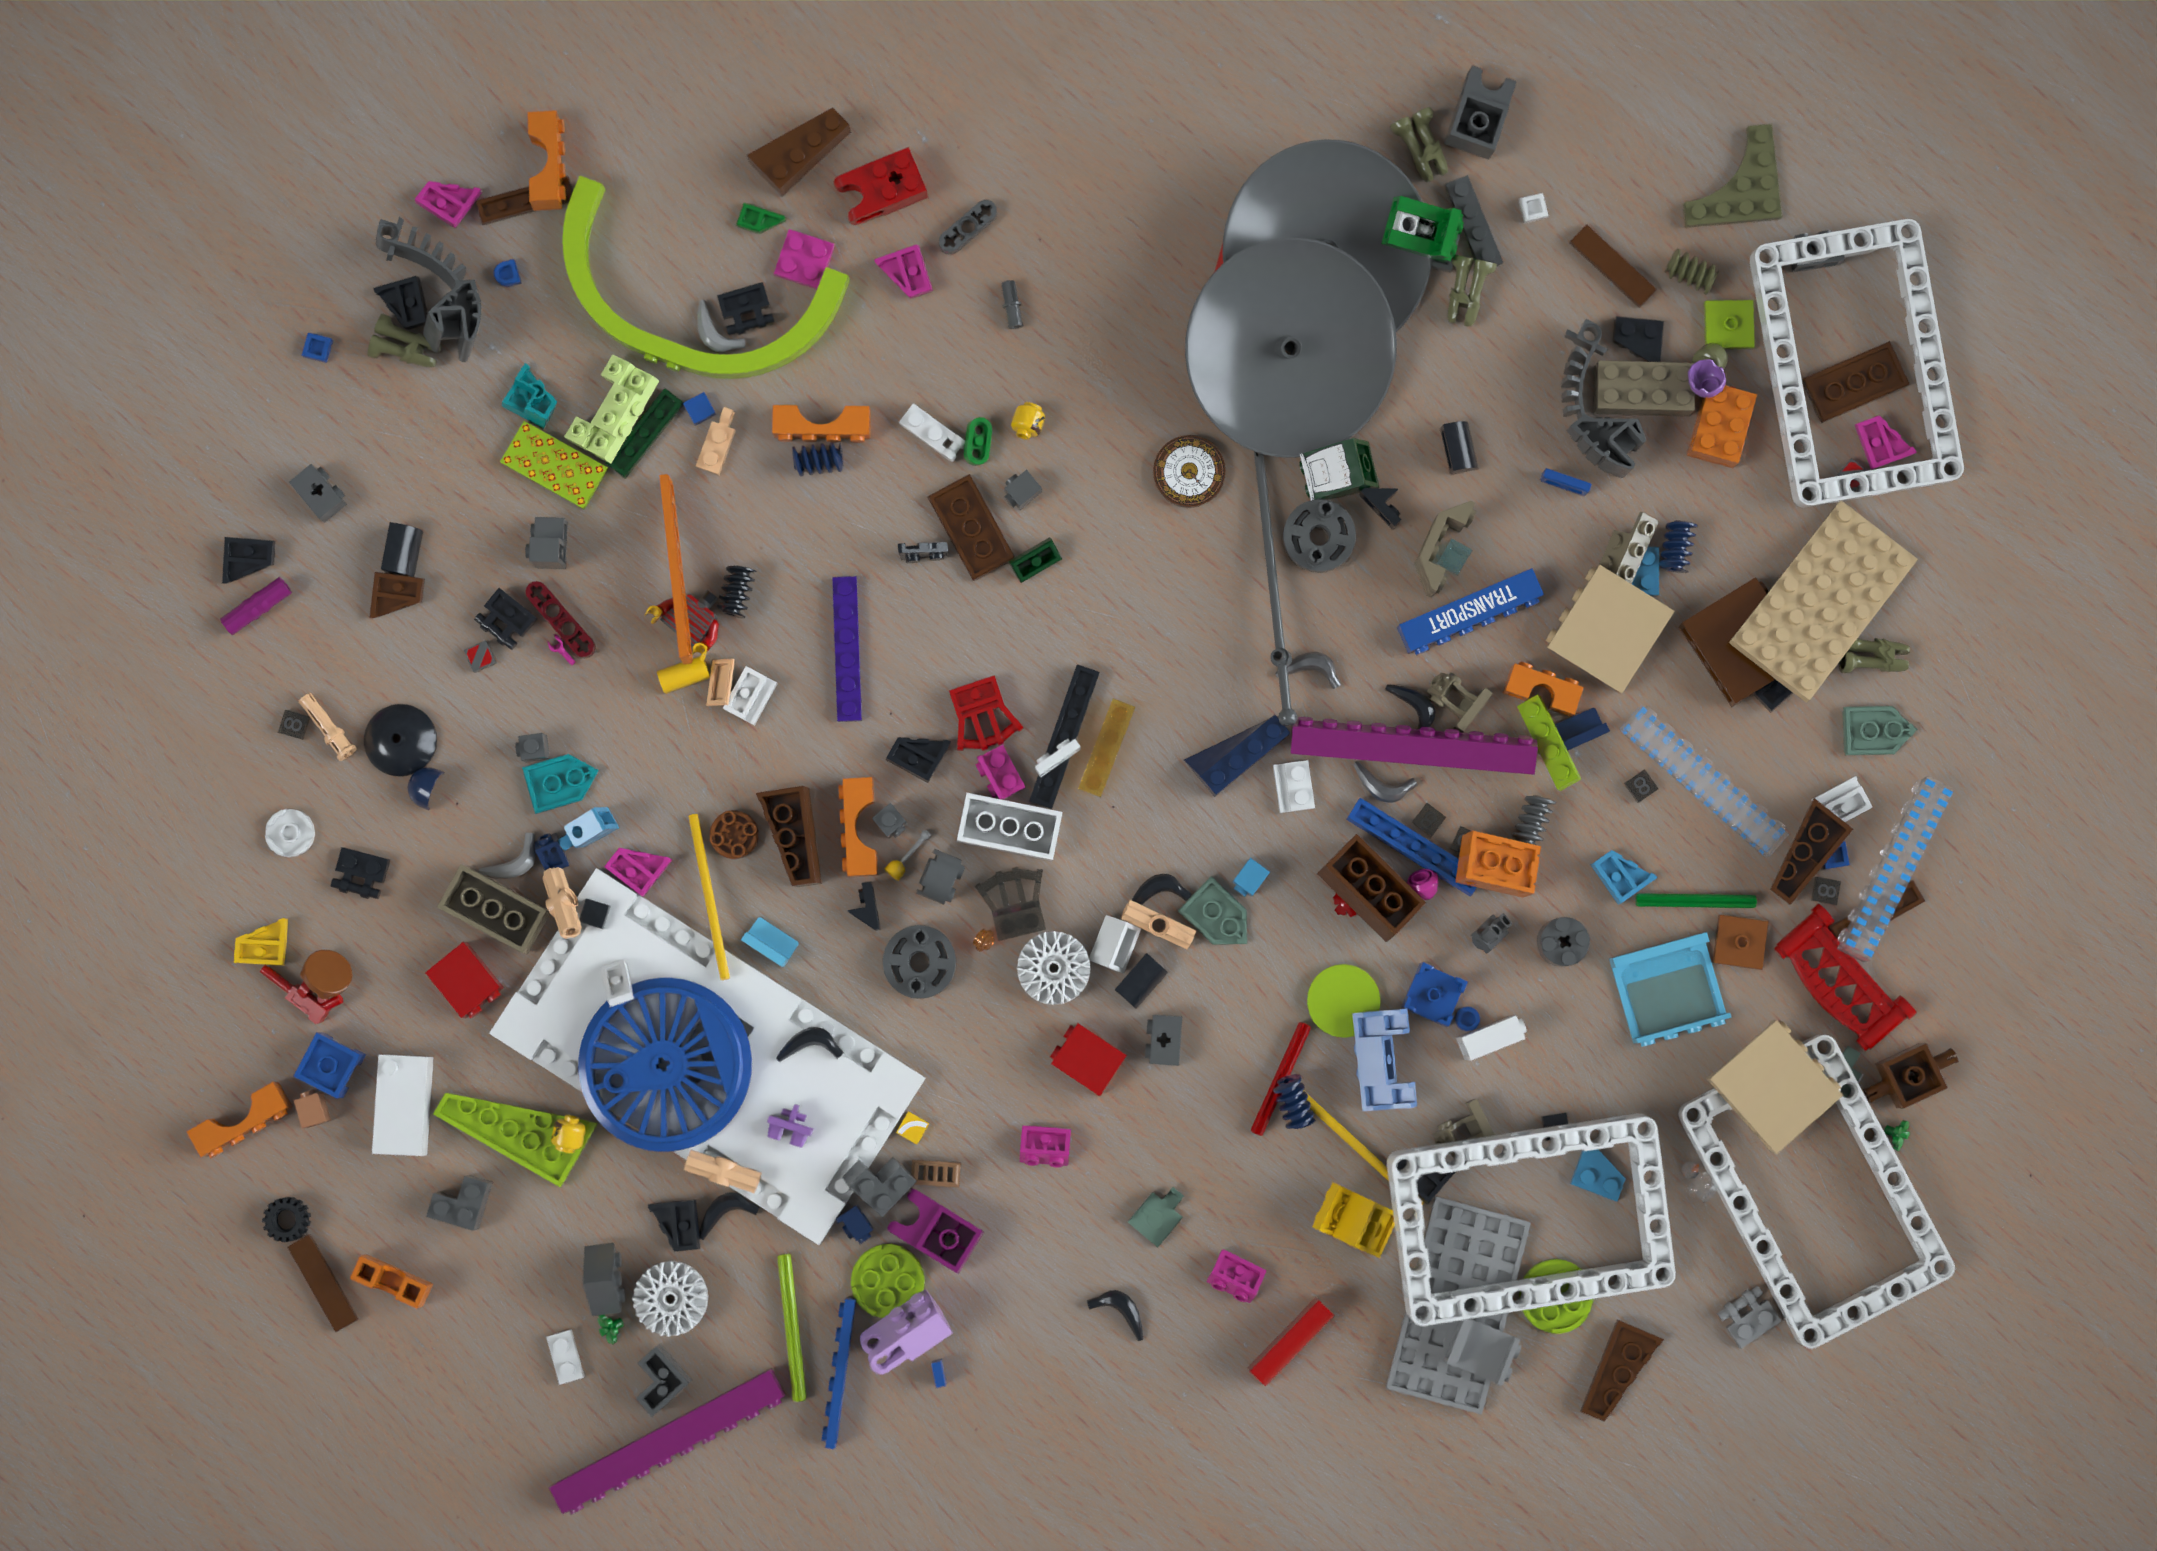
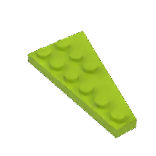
M452 1093L444 1094L433 1115L558 1187L563 1186L598 1125L597 1122L579 1119V1122L583 1123L586 1127L583 1145L580 1149L575 1150L574 1153H565L556 1150V1146L551 1142L554 1123L556 1120L565 1117L562 1115Z

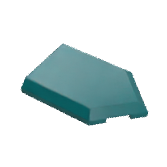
M570 754L522 767L535 814L582 801L599 772L598 769Z

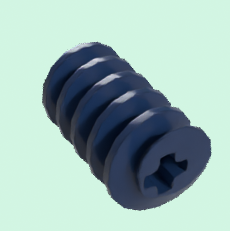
M830 442L828 450L824 443H821L819 451L816 450L814 444H811L810 452H807L804 445L801 446L800 453L797 452L795 446L792 447L794 468L801 477L804 476L805 469H807L810 476L814 474L815 468L819 474H823L824 467H826L829 473H832L834 466H836L838 472H842L843 455L841 442L839 443V448H836L834 443Z
M1680 520L1666 524V528L1670 532L1664 534L1665 539L1668 541L1662 545L1666 550L1661 552V557L1666 560L1659 562L1660 567L1671 572L1688 573L1687 570L1683 569V566L1691 565V562L1685 560V557L1692 556L1693 553L1686 550V548L1694 546V543L1688 541V538L1696 537V534L1691 532L1690 528H1697V524Z
M1299 1074L1284 1076L1277 1081L1279 1086L1273 1089L1274 1093H1281L1276 1098V1101L1285 1102L1279 1109L1280 1111H1288L1282 1116L1283 1120H1291L1285 1125L1287 1129L1304 1128L1316 1121L1313 1118L1314 1112L1310 1109L1311 1104L1307 1100L1308 1095L1304 1092L1305 1086L1301 1083L1302 1077Z

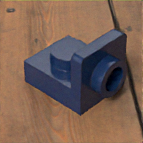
M550 833L544 834L534 842L536 854L545 871L549 868L559 867L563 869L570 866L567 856L558 842L559 836L557 833L552 835Z

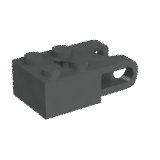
M1472 65L1466 75L1444 144L1489 160L1496 150L1516 81L1506 78L1498 90H1488L1481 82L1482 68Z

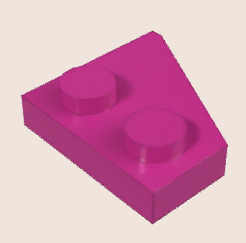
M428 181L415 198V203L456 228L480 197L482 191L477 187L467 189L460 188L459 185L455 184L443 185L440 182Z
M916 244L874 259L875 263L910 299L933 291L919 245Z
M1881 416L1855 424L1871 470L1917 453L1916 449L1910 447L1901 439V435L1891 429Z
M618 848L604 867L644 897L671 863L672 859Z

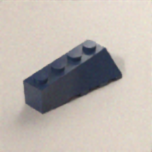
M1274 714L1271 718L1184 759V761L1215 797L1289 736L1290 731L1279 722L1278 717Z

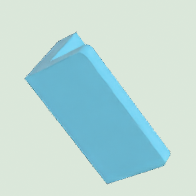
M761 917L757 918L749 932H746L741 941L781 967L786 965L799 945L798 941Z

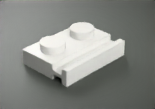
M746 666L730 694L729 705H724L723 709L755 726L778 683Z
M1066 739L1056 747L1058 749L1057 752L1051 756L1049 753H1046L1036 760L1038 765L1035 766V770L1040 778L1080 751L1081 747L1076 739L1071 742L1069 739Z
M1308 760L1273 765L1279 812L1315 809Z
M1856 776L1815 797L1816 800L1844 822L1873 807L1862 786L1858 783Z

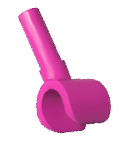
M554 634L559 643L551 645L547 640L549 649L561 654L572 666L576 661L563 647L561 637Z

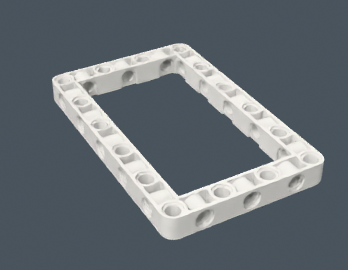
M1904 219L1767 243L1755 249L1750 255V267L1794 503L1801 508L1835 503L1840 500L1846 501L1942 484L1958 479L1963 474L1964 464L1919 224L1915 220ZM1902 228H1906L1909 231V238H1905L1902 235ZM1855 236H1858L1862 239V247H1859L1855 244ZM1807 244H1812L1815 247L1816 255L1808 253ZM1890 247V249L1896 252L1899 268L1896 271L1901 298H1904L1907 312V317H1905L1910 346H1913L1916 362L1914 370L1918 392H1921L1924 406L1922 414L1933 458L1921 462L1820 479L1781 267L1796 263L1801 265L1824 261L1840 255H1844V257L1862 255ZM1760 253L1768 255V263H1763L1760 260ZM1910 275L1918 278V286L1910 282ZM1769 300H1774L1777 303L1776 311L1769 308ZM1919 322H1922L1926 325V333H1922L1919 330ZM1777 347H1782L1786 351L1785 358L1777 355ZM1928 369L1935 372L1936 378L1934 381L1928 378ZM1786 394L1794 397L1795 403L1793 406L1786 403ZM1937 416L1943 419V428L1936 425ZM1795 441H1798L1802 444V453H1798L1795 451ZM1945 464H1949L1952 467L1953 472L1951 476L1945 473ZM1898 472H1902L1905 475L1906 481L1904 484L1897 480ZM1851 480H1857L1860 483L1857 492H1853L1850 489ZM1803 489H1808L1811 492L1812 497L1810 501L1803 498Z
M1816 1035L1803 1041L1802 1043L1808 1049L1806 1054L1812 1060L1815 1058L1824 1067L1823 1073L1828 1079L1830 1077L1834 1078L1841 1087L1844 1084L1850 1086V1095L1848 1097L1842 1096L1836 1101V1104L1917 1254L1919 1261L1814 1316L1809 1312L1804 1302L1805 1297L1793 1274L1787 1270L1780 1257L1782 1253L1772 1234L1763 1225L1757 1213L1759 1210L1746 1185L1741 1183L1734 1170L1736 1166L1722 1140L1717 1138L1710 1124L1712 1123L1711 1120H1713L1712 1117L1723 1111L1732 1110L1731 1106L1713 1088L1684 1103L1678 1110V1117L1794 1338L1799 1344L1812 1349L1949 1279L1955 1271V1265L1887 1136L1836 1041L1829 1035ZM1821 1040L1825 1041L1828 1046L1827 1051L1823 1054L1819 1053L1817 1045ZM1690 1108H1695L1698 1112V1117L1691 1122L1687 1118V1112ZM1868 1128H1871L1874 1132V1137L1871 1141H1866L1864 1138V1132ZM1713 1152H1718L1721 1156V1161L1717 1165H1712L1710 1162V1156ZM1891 1172L1897 1174V1181L1894 1185H1890L1887 1180ZM1737 1196H1742L1744 1199V1205L1740 1209H1736L1733 1205V1201ZM1915 1216H1918L1921 1220V1224L1917 1229H1913L1911 1226V1220ZM1760 1240L1767 1242V1249L1763 1253L1757 1251V1244ZM1942 1260L1944 1269L1942 1272L1937 1273L1935 1271V1264ZM1895 1283H1899L1901 1291L1898 1295L1893 1296L1891 1287ZM1788 1284L1791 1289L1790 1294L1782 1297L1780 1289L1783 1285ZM1851 1306H1856L1857 1315L1854 1318H1849L1847 1315V1310ZM1811 1328L1814 1336L1810 1341H1805L1803 1337L1804 1332Z
M1636 1113L1398 1150L1391 1153L1387 1159L1405 1308L1410 1319L1420 1326L1670 1286L1675 1279L1676 1273L1658 1128L1653 1119L1643 1114ZM1645 1122V1130L1642 1133H1638L1639 1124ZM1598 1129V1137L1591 1141L1590 1133ZM1549 1136L1551 1143L1548 1147L1543 1148L1542 1141L1545 1137ZM1628 1142L1643 1260L1447 1292L1430 1293L1429 1278H1431L1428 1250L1424 1246L1422 1229H1425L1422 1203L1418 1197L1416 1184L1418 1177H1421L1420 1174L1432 1172L1448 1173L1467 1170L1470 1166L1483 1164L1493 1166L1517 1162V1159L1535 1157L1538 1159L1563 1155L1567 1151L1579 1149L1589 1151ZM1502 1144V1153L1494 1155L1495 1146ZM1453 1151L1455 1153L1454 1160L1446 1163V1155ZM1406 1159V1167L1403 1170H1397L1398 1161ZM1651 1170V1179L1644 1181V1174ZM1408 1208H1412V1216L1408 1219H1404V1211ZM1657 1219V1227L1650 1230L1651 1221ZM1414 1257H1419L1418 1265L1410 1268V1260ZM1663 1267V1275L1659 1278H1656L1657 1270ZM1616 1275V1282L1611 1286L1608 1285L1609 1278ZM1564 1283H1569V1289L1565 1293H1561V1286ZM1521 1290V1297L1513 1301V1293ZM1473 1298V1305L1470 1308H1464L1465 1301ZM1425 1306V1313L1421 1316H1416L1417 1308Z

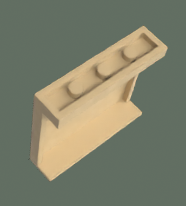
M1598 565L1594 568L1592 566L1584 578L1588 582L1583 589L1579 587L1572 597V600L1575 601L1570 610L1565 608L1558 620L1562 623L1557 630L1553 628L1545 641L1549 643L1546 647L1618 692L1623 693L1675 611L1605 567Z
M1771 1020L1769 1022L1770 1025L1717 1072H1712L1706 1079L1769 1151L1777 1154L1839 1100L1843 1094L1839 1091L1841 1086L1832 1077L1828 1079L1822 1072L1824 1070L1822 1064L1815 1058L1812 1060L1806 1054L1808 1051L1806 1046L1800 1040L1795 1041L1789 1035L1791 1033L1790 1028L1783 1021Z

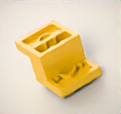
M1332 1182L1331 1187L1326 1192L1325 1200L1315 1216L1312 1227L1380 1258L1395 1223L1393 1210Z

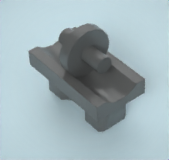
M1504 913L1497 918L1494 914L1491 915L1471 934L1473 944L1487 954L1509 933L1507 929L1512 925V922Z

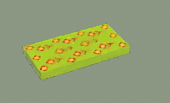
M523 421L500 461L501 464L585 510L608 470V467L526 421Z

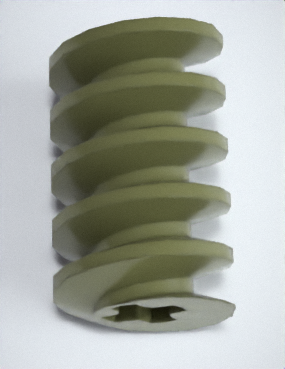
M1677 248L1673 252L1665 272L1667 270L1670 271L1669 279H1672L1677 274L1678 283H1681L1686 278L1687 287L1695 282L1696 291L1704 286V294L1707 295L1716 280L1719 270L1715 273L1716 266L1714 264L1706 269L1707 261L1705 260L1698 265V257L1696 256L1689 261V253L1687 252L1680 257V249Z

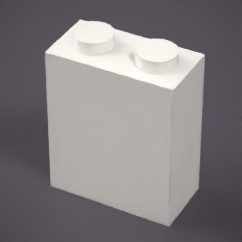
M1508 1016L1458 1036L1456 1040L1464 1060L1471 1061L1526 1039L1524 1033L1527 1030L1522 1019H1518L1517 1016Z

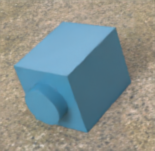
M1250 858L1232 881L1236 885L1234 890L1244 897L1247 894L1252 897L1270 872Z

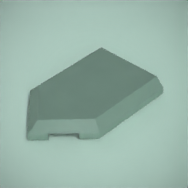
M1893 706L1843 707L1845 755H1894L1918 729L1899 714L1900 712Z
M1211 876L1178 912L1213 945L1247 944V910Z

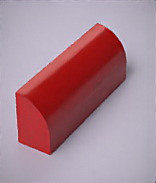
M1315 1297L1247 1367L1249 1372L1266 1387L1335 1315Z

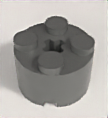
M934 849L932 853L936 854L934 859H928L919 881L923 886L922 890L917 889L916 894L944 905L946 901L951 903L956 891L953 888L956 879H961L965 866L961 865L962 859Z
M1570 917L1550 920L1541 927L1537 935V947L1540 956L1553 966H1571L1580 962L1586 956L1590 945V936L1582 923ZM1566 937L1568 945L1560 947L1561 942L1558 939Z

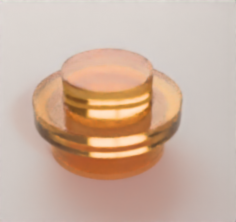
M983 928L978 932L973 940V945L976 946L977 951H987L991 948L995 941L993 931H987Z

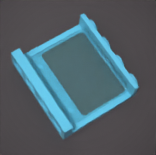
M1707 932L1609 959L1633 1043H1640L1641 1047L1655 1043V1038L1664 1036V1040L1679 1037L1678 1032L1687 1030L1688 1034L1702 1030V1025L1711 1024V1027L1726 1024L1725 1019L1731 1018V1013H1726L1706 945L1707 942H1710Z

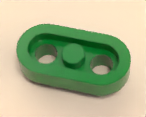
M975 418L967 425L964 458L972 466L984 464L990 455L992 425L986 418ZM976 426L981 430L980 435L975 432ZM973 450H976V451H977V453H978V457H977V458H974V457H973V455H972V451H973Z

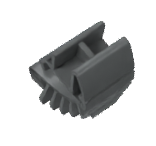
M399 217L396 224L380 219L375 244L379 250L388 253L386 261H392L393 255L415 262L432 271L451 289L428 312L423 332L425 339L435 353L439 350L441 340L457 339L459 360L461 362L468 361L475 344L481 320V299L477 292L475 280H463L466 274V267L463 263L452 271L455 263V255L452 252L448 254L443 262L440 261L444 245L440 241L432 254L428 253L431 241L430 234H425L419 249L414 246L417 227L412 226L408 243H403L398 240L404 220ZM383 235H388L392 238L386 239L383 237Z
M1586 319L1578 334L1568 329L1565 332V338L1573 341V344L1577 346L1571 350L1568 362L1565 365L1563 374L1566 376L1562 380L1561 388H1576V391L1566 390L1562 393V403L1575 401V405L1566 406L1562 409L1563 417L1577 415L1578 420L1567 429V432L1574 442H1578L1577 447L1583 455H1586V459L1593 465H1598V468L1604 472L1624 478L1635 467L1634 461L1627 453L1631 450L1636 452L1645 443L1646 438L1639 419L1592 418L1585 414L1582 392L1588 364L1594 352L1603 356L1608 350L1598 344L1602 336L1600 326ZM1584 332H1592L1595 340H1587L1584 337Z

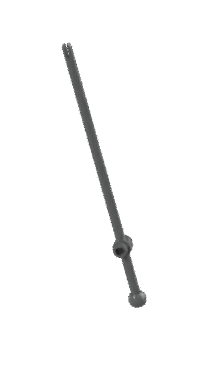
M1254 451L1275 650L1271 653V662L1278 668L1282 710L1279 713L1278 719L1283 726H1290L1296 723L1298 717L1291 706L1287 667L1292 663V656L1285 649L1264 454L1259 453L1258 455V452Z

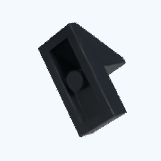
M1364 488L1359 496L1393 530L1402 519L1399 517L1400 512L1392 504L1388 506L1386 502L1397 493L1398 489Z
M873 882L862 883V889H858L860 903H865L866 907L847 910V912L875 931H879L881 927Z

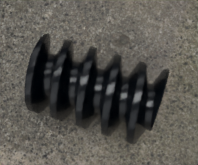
M739 565L727 566L726 571L732 575L724 576V580L729 584L721 586V589L726 594L719 595V599L725 603H718L716 607L724 614L744 619L746 616L741 614L740 610H748V607L742 604V601L750 600V597L744 593L753 590V588L747 585V582H755V579L749 576V574L757 571Z

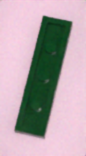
M664 388L632 428L631 433L626 437L612 463L606 461V465L626 479L682 408L684 402Z

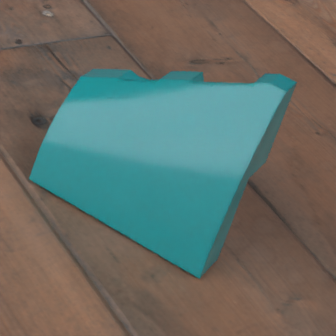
M524 363L501 406L544 429L555 410L557 401L552 394L545 390V385L542 381L535 378L530 371L531 367Z

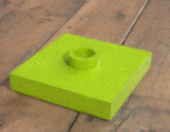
M1706 300L1704 302L1705 345L1715 343L1723 349H1753L1755 347L1753 300Z

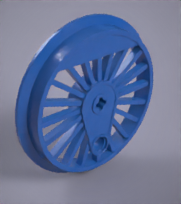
M654 978L632 984L634 999L612 1007L606 1001L595 1013L584 1033L579 1051L578 1073L586 1103L592 1114L607 1131L634 1147L649 1151L672 1152L704 1143L731 1122L747 1095L752 1074V1054L745 1028L738 1015L723 998L695 982L678 978ZM654 994H660V1041L658 1040L644 998ZM666 994L682 995L669 1038L666 1040ZM687 998H692L698 1011L678 1040L674 1042ZM637 999L639 1000L653 1043L648 1040L625 1008L626 1005ZM620 1011L646 1047L638 1044L610 1024L609 1021ZM701 1018L704 1031L682 1047L681 1044ZM606 1027L636 1048L638 1052L633 1053L598 1041ZM707 1036L710 1046L690 1053L686 1052ZM597 1047L629 1057L621 1063H594ZM712 1051L715 1060L690 1062L689 1058ZM662 1058L664 1061L670 1062V1065L666 1066L667 1071L658 1066V1064L662 1063ZM717 1066L721 1079L689 1070V1068ZM612 1068L604 1075L603 1083L597 1084L594 1069ZM615 1074H620L623 1078V1084L619 1088L614 1087L611 1081ZM687 1075L722 1085L727 1096L724 1103L688 1079ZM682 1082L719 1107V1110L709 1120L683 1087ZM674 1087H677L703 1125L689 1131ZM606 1088L609 1092L620 1094L605 1104L599 1090ZM661 1089V1136L647 1134L645 1132L657 1093ZM667 1089H669L683 1132L682 1134L667 1136ZM649 1090H652L640 1130H635L626 1125V1122ZM641 1091L621 1120L611 1112L610 1108L628 1094Z

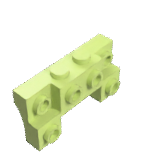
M613 354L601 373V376L613 383V386L592 422L589 423L576 416L564 436L573 444L609 463H612L626 437L631 433L633 425L639 415L642 414L647 401L659 383V380L653 375L636 368L631 363Z

